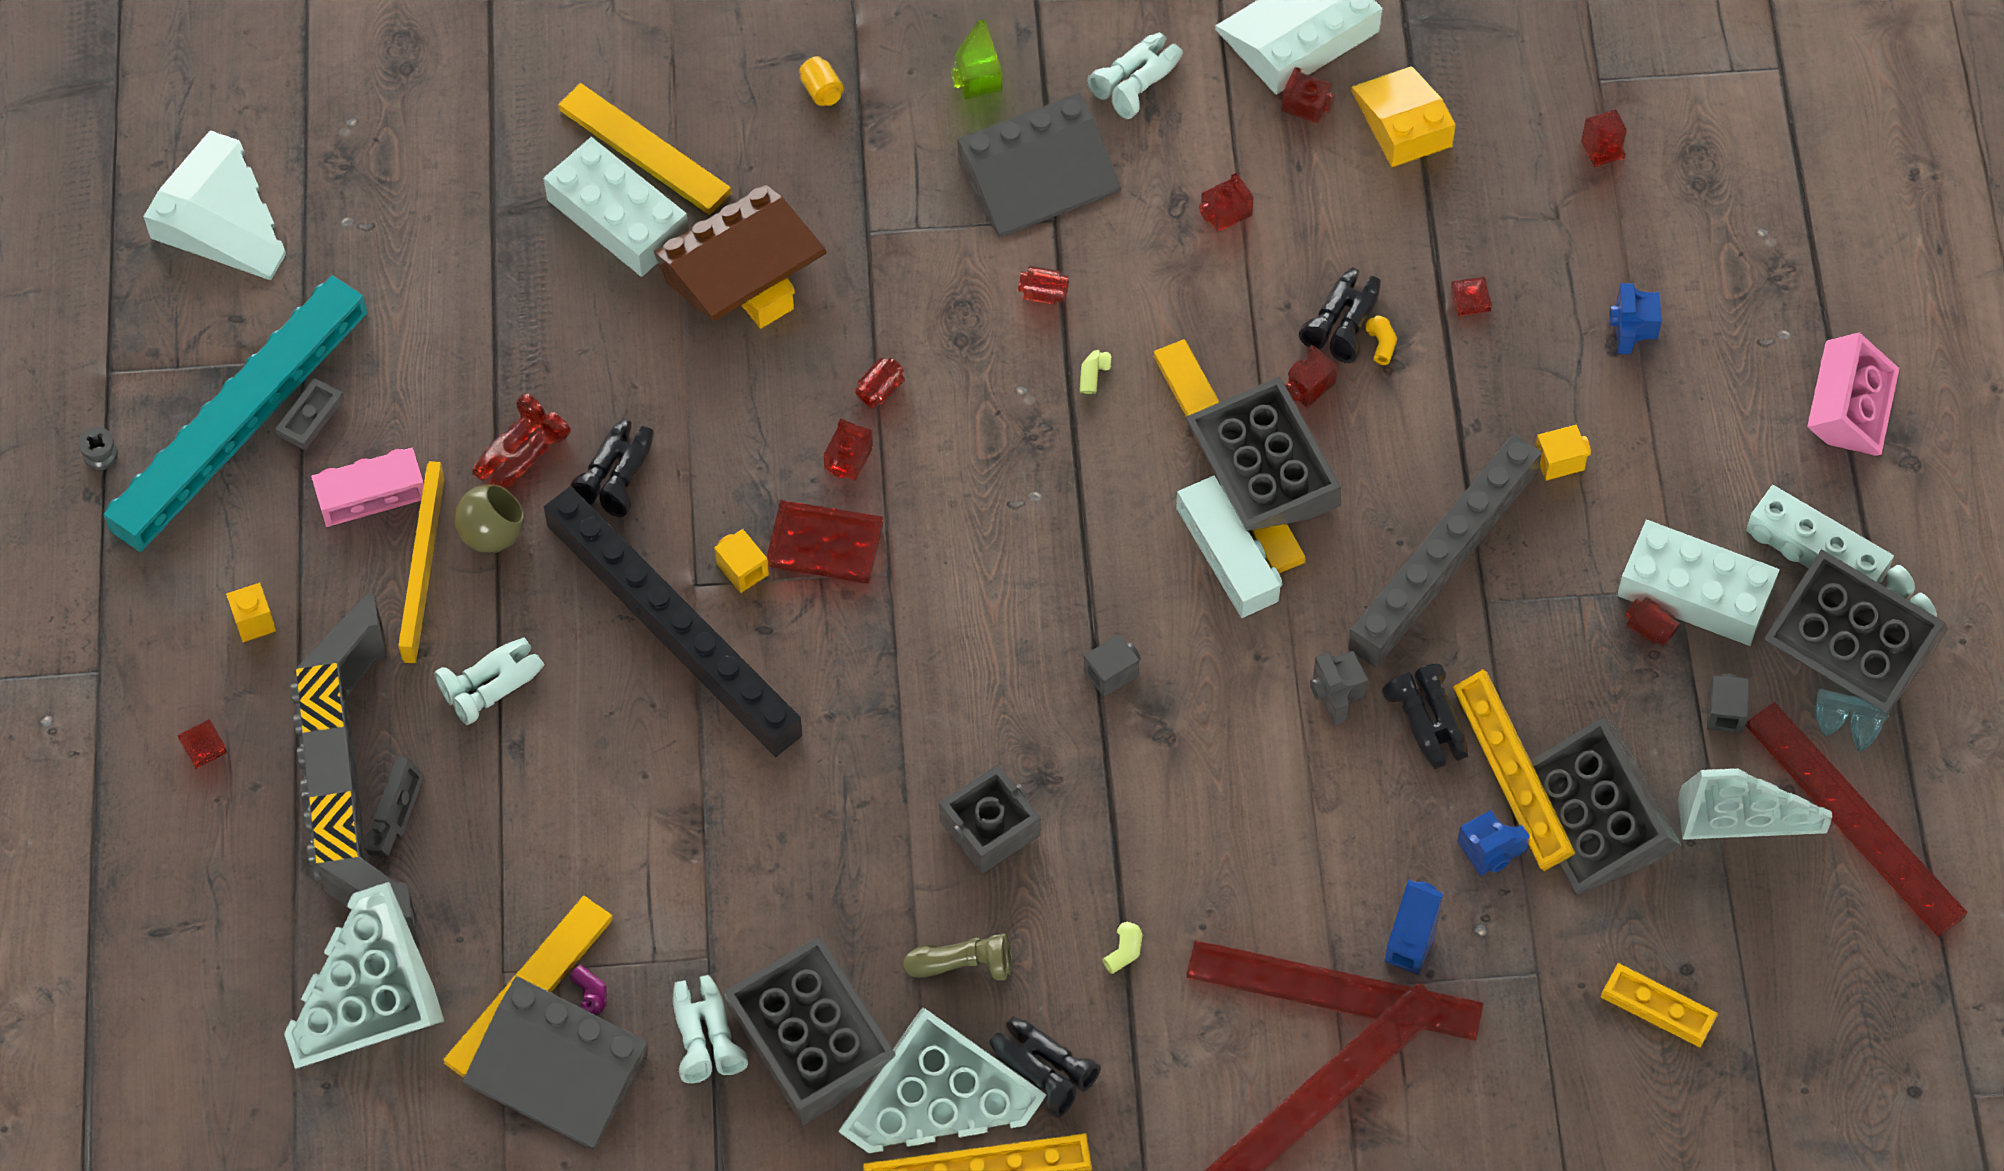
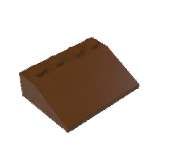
M764 185L752 190L749 195L736 203L725 206L719 213L709 219L696 223L692 229L679 237L668 240L662 247L655 250L654 254L666 283L712 321H716L824 256L827 252L785 199L769 186Z

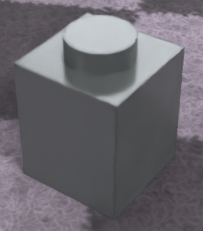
M1118 634L1084 655V673L1101 695L1105 697L1139 676V661L1141 657L1136 647L1131 642L1126 643Z
M1733 674L1713 675L1708 691V730L1743 732L1748 714L1749 679L1739 678Z

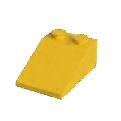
M1412 66L1351 87V92L1391 167L1452 147L1456 124L1442 98Z

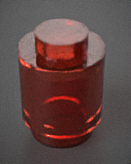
M1029 266L1027 272H1021L1018 292H1023L1024 300L1054 305L1057 302L1065 303L1069 276L1062 275L1061 271Z
M879 358L858 380V386L854 390L855 394L870 408H875L878 404L883 405L905 381L902 374L904 369L892 358Z
M1645 597L1642 602L1636 599L1625 614L1629 618L1627 623L1629 628L1654 645L1659 643L1663 647L1670 641L1680 623L1674 620L1675 616L1648 597Z

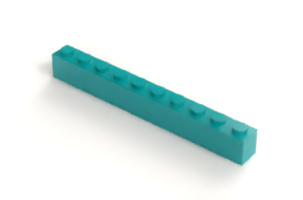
M333 275L325 283L319 284L314 289L309 300L302 307H297L292 312L286 324L280 330H276L270 335L264 347L257 354H252L247 359L242 370L235 377L229 378L224 383L219 394L212 401L206 402L201 407L197 417L189 425L183 426L178 431L175 440L166 449L160 450L155 455L152 464L143 473L136 475L132 479L129 488L119 498H115L109 503L106 512L103 514L109 531L141 553L368 314L364 296Z

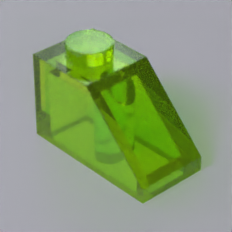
M985 19L978 20L955 54V68H951L954 87L961 88L964 99L1002 91V69Z

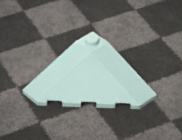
M209 131L159 189L146 211L144 220L150 238L272 280L286 252L281 240L277 241L272 229L275 225L266 203L262 204L257 191H260L252 169L245 164L242 156L245 155L243 147L239 140Z
M1740 769L1701 770L1682 785L1678 797L1682 839L1827 833L1832 820V812L1830 810L1818 807L1795 794L1785 792L1777 786L1748 775L1747 772Z
M389 882L352 894L347 905L352 910L343 928L336 927L324 951V954L329 957L320 975L313 974L301 998L306 1003L298 1020H291L284 1033L295 1069L444 1022L434 986Z
M922 1007L893 1050L896 1056L878 1071L838 1132L866 1152L874 1153L883 1151V1146L906 1142L908 1147L936 1142L935 1137L958 1133V1137L987 1133V1128L1010 1124V1128L1025 1126L1046 1097V1094Z

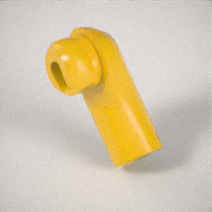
M1377 315L1375 318L1367 320L1365 329L1369 332L1370 336H1376L1379 341L1373 357L1374 361L1381 365H1388L1397 343V336L1389 320Z

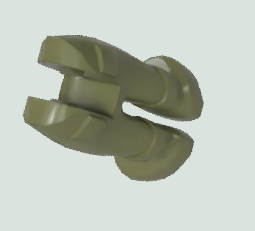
M996 934L987 939L981 940L980 937L972 938L970 941L948 946L920 945V947L907 954L904 960V968L909 976L925 978L963 966L972 967L979 966V963H985L993 979L998 981L1007 980V976L1012 975V954L1007 934Z

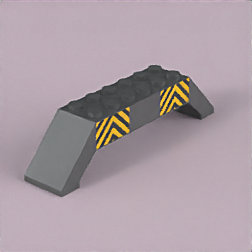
M368 594L352 608L295 669L297 683H291L292 700L297 709V715H294V725L301 747H297L299 766L300 769L303 768L304 779L300 780L303 801H306L307 812H304V822L311 844L307 845L310 866H313L315 881H322L325 893L346 907L353 893L389 882L415 944L420 946L417 914L408 883L397 884L366 862L364 849L365 844L348 694L378 659L387 658L384 627L375 594Z

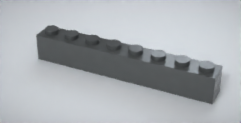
M1515 434L1511 435L1351 628L1349 650L1354 651L1355 654L1376 668L1380 665L1538 473L1542 454L1540 450Z

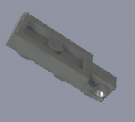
M397 756L393 768L388 774L384 793L376 807L372 830L367 833L364 849L372 856L389 857L396 838H402L424 779V774L408 757Z

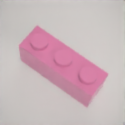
M413 447L405 450L396 449L387 455L373 459H360L354 464L337 469L328 468L319 474L311 476L326 527L421 501L424 486Z

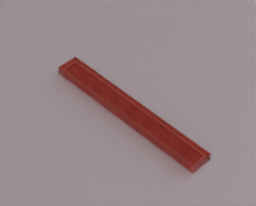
M1773 702L1747 721L1746 727L1819 807L1832 812L1833 823L1937 937L1966 917L1967 911L1776 702Z
M1198 940L1194 941L1187 971V978L1474 1041L1477 1038L1484 1004L1479 1001Z
M1419 981L1205 1171H1265L1445 1011V1007Z

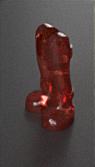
M523 393L516 402V407L520 414L519 421L514 422L508 431L494 440L476 462L472 474L481 481L489 478L499 465L503 463L493 475L490 484L499 485L505 489L512 486L540 456L545 454L548 450V445L565 440L571 433L569 425L562 417L552 411L546 415L541 404L527 393ZM538 428H540L536 435L533 434V435L530 437V434H531L533 431H535V430H537ZM527 439H529V440L527 441V443H526L520 450H518L517 452L514 453V451H515L522 443H524Z

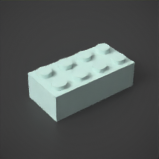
M592 137L543 178L547 200L641 277L658 263L654 254L655 250L662 247L668 240L677 238L689 231L686 212Z
M1646 519L1623 572L1617 596L1750 646L1773 592L1780 569Z

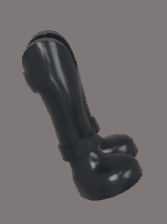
M1353 267L1347 270L1335 283L1325 304L1318 313L1319 316L1305 322L1298 334L1299 339L1305 346L1314 350L1322 349L1328 341L1332 327L1340 317L1342 310L1345 306H1348L1349 309L1343 317L1341 325L1335 330L1330 340L1331 354L1343 363L1354 362L1360 353L1356 333L1359 332L1362 323L1371 313L1378 299L1381 285L1380 279L1371 275L1362 292L1354 290L1353 288L1355 287L1360 270Z
M625 418L620 420L610 430L596 456L591 460L588 471L576 476L570 484L589 505H592L599 495L602 508L607 513L616 517L626 516L631 507V501L625 491V487H628L633 478L632 476L646 459L654 433L651 428L642 426L632 444L626 443L631 431L632 422ZM616 459H620L617 466L612 471L610 479L603 485L601 489V483L603 479L607 477L611 466L613 465Z
M1429 664L1416 670L1414 678L1410 672L1401 674L1382 688V693L1387 701L1403 702L1402 708L1408 716L1413 735L1422 753L1434 769L1446 765L1440 744L1445 742L1448 743L1457 761L1468 757V747L1464 731L1448 700L1445 689L1441 688V684L1446 679V672L1441 664ZM1416 683L1419 689L1426 694L1425 698L1432 709L1436 723H1433L1429 717L1424 702L1418 694Z
M1012 1016L1006 1023V1027L1023 1044L1020 1048L1001 1033H996L990 1039L989 1044L1009 1067L1033 1080L1041 1089L1046 1088L1048 1092L1047 1109L1052 1115L1059 1118L1071 1108L1076 1098L1077 1088L1085 1092L1094 1084L1100 1074L1101 1066L1093 1059L1073 1057V1053L1069 1049L1061 1046L1040 1029L1026 1020ZM1036 1055L1050 1062L1057 1070L1063 1071L1069 1079L1055 1073L1053 1068L1040 1061Z

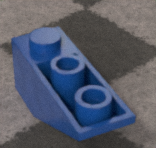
M1408 880L1387 945L1384 962L1419 975L1435 938L1444 893L1438 891L1436 887L1427 882L1420 881L1417 883Z

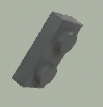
M314 378L275 428L277 436L306 451L345 400L343 392Z

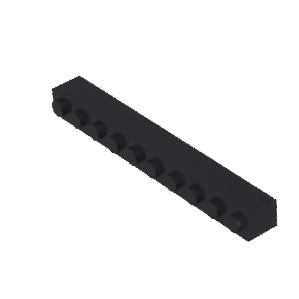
M571 486L544 505L547 527L775 758L802 737L801 717Z

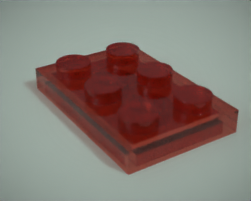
M780 500L767 553L768 567L869 584L883 528V517Z

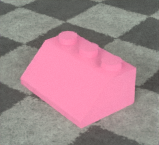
M1860 332L1826 341L1807 427L1827 445L1875 456L1881 455L1899 367Z

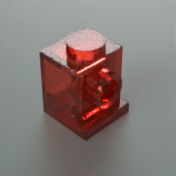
M1295 67L1283 91L1281 111L1319 123L1323 113H1329L1334 103L1335 94L1331 93L1332 83L1303 74L1300 68Z
M1616 109L1585 119L1581 142L1594 167L1625 158L1626 153L1623 147L1627 129Z
M1235 173L1231 175L1230 180L1202 192L1199 210L1203 219L1207 223L1211 222L1217 232L1252 216L1254 197L1240 176Z
M1314 345L1308 348L1306 360H1299L1291 367L1288 373L1289 380L1285 384L1293 401H1299L1306 408L1336 383L1338 366Z
M840 418L838 428L823 455L824 469H827L836 477H848L857 480L873 449L872 430Z

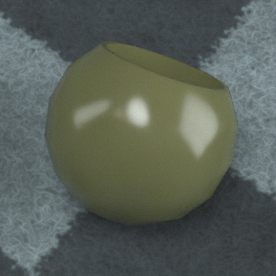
M494 484L479 485L467 491L459 501L454 517L455 528L462 541L467 546L482 553H497L513 545L523 529L524 521L523 510L517 499L505 488Z

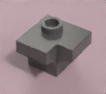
M1354 651L1339 656H1331L1329 652L1316 656L1313 679L1310 680L1312 693L1316 700H1322L1333 725L1347 721L1349 704L1366 696L1368 679Z

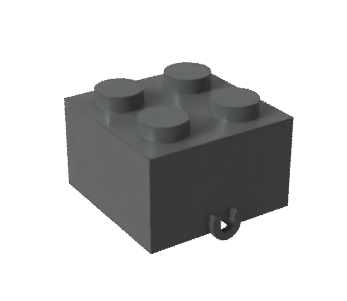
M996 765L939 802L941 824L981 874L987 872L1041 836V817L1025 799L1027 796L1022 786L1019 784L1015 786L999 765Z

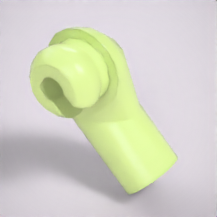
M1100 350L1092 351L1083 361L1080 375V393H1097L1099 369L1107 371L1111 368V354L1109 352L1100 353Z
M1124 922L1118 927L1117 933L1120 934L1119 949L1102 959L1106 969L1111 974L1139 957L1143 935L1138 925Z

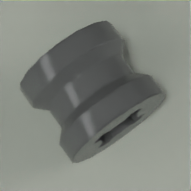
M92 427L80 436L79 448L88 467L97 471L105 470L116 462L118 450L111 433L107 429ZM103 444L102 447L94 448L96 445Z

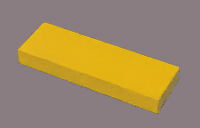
M1620 963L1615 967L1601 994V998L1700 1048L1718 1015L1717 1012Z

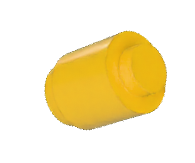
M812 57L806 60L800 67V79L812 99L819 106L835 104L844 91L842 82L827 61L820 57Z

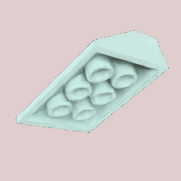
M1257 0L1217 24L1215 30L1277 95L1378 33L1382 7L1375 0Z

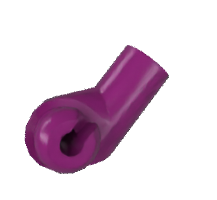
M578 965L571 973L570 980L584 990L581 1008L594 1015H599L607 1005V986L585 967Z

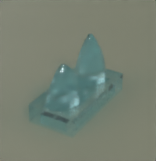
M1824 689L1817 691L1814 703L1816 705L1817 723L1825 736L1836 732L1844 724L1848 713L1852 714V738L1860 752L1875 741L1889 713H1884L1861 698Z

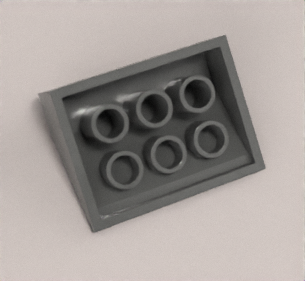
M1080 93L958 139V162L999 238L1121 191L1120 183L1094 118Z
M1280 376L1186 416L1189 427L1246 531L1310 520L1341 506V486Z
M1821 549L1764 640L1888 714L1929 660L1948 629L1946 623Z
M1604 716L1531 760L1576 853L1560 862L1576 894L1583 893L1647 867L1682 846L1619 728Z
M820 936L724 991L729 1010L802 1126L834 1108L896 1056L893 1048Z
M516 976L497 1007L462 1083L594 1150L647 1058L648 1041Z

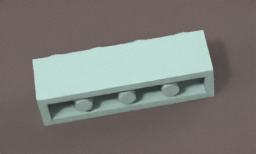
M1215 475L1177 491L1176 509L1240 617L1244 618L1279 602L1280 587L1283 584L1275 567H1269L1265 560L1266 554L1259 540L1254 541L1249 532L1245 530Z

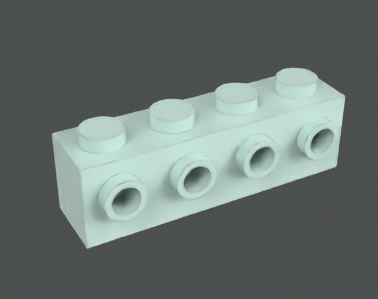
M1773 484L1751 513L1746 532L1750 533L1756 541L1772 546L1780 551L1788 560L1799 562L1807 568H1810L1822 549L1878 583H1881L1887 575L1894 557L1891 553Z

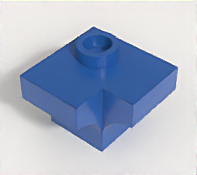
M1620 283L1616 305L1610 306L1609 311L1610 326H1616L1618 354H1632L1633 346L1641 340L1658 339L1662 323L1659 292H1643L1637 290L1634 287V283Z
M1490 810L1460 826L1457 842L1481 876L1489 871L1495 873L1504 869L1511 859L1525 853L1530 836L1523 825L1518 827L1506 826Z

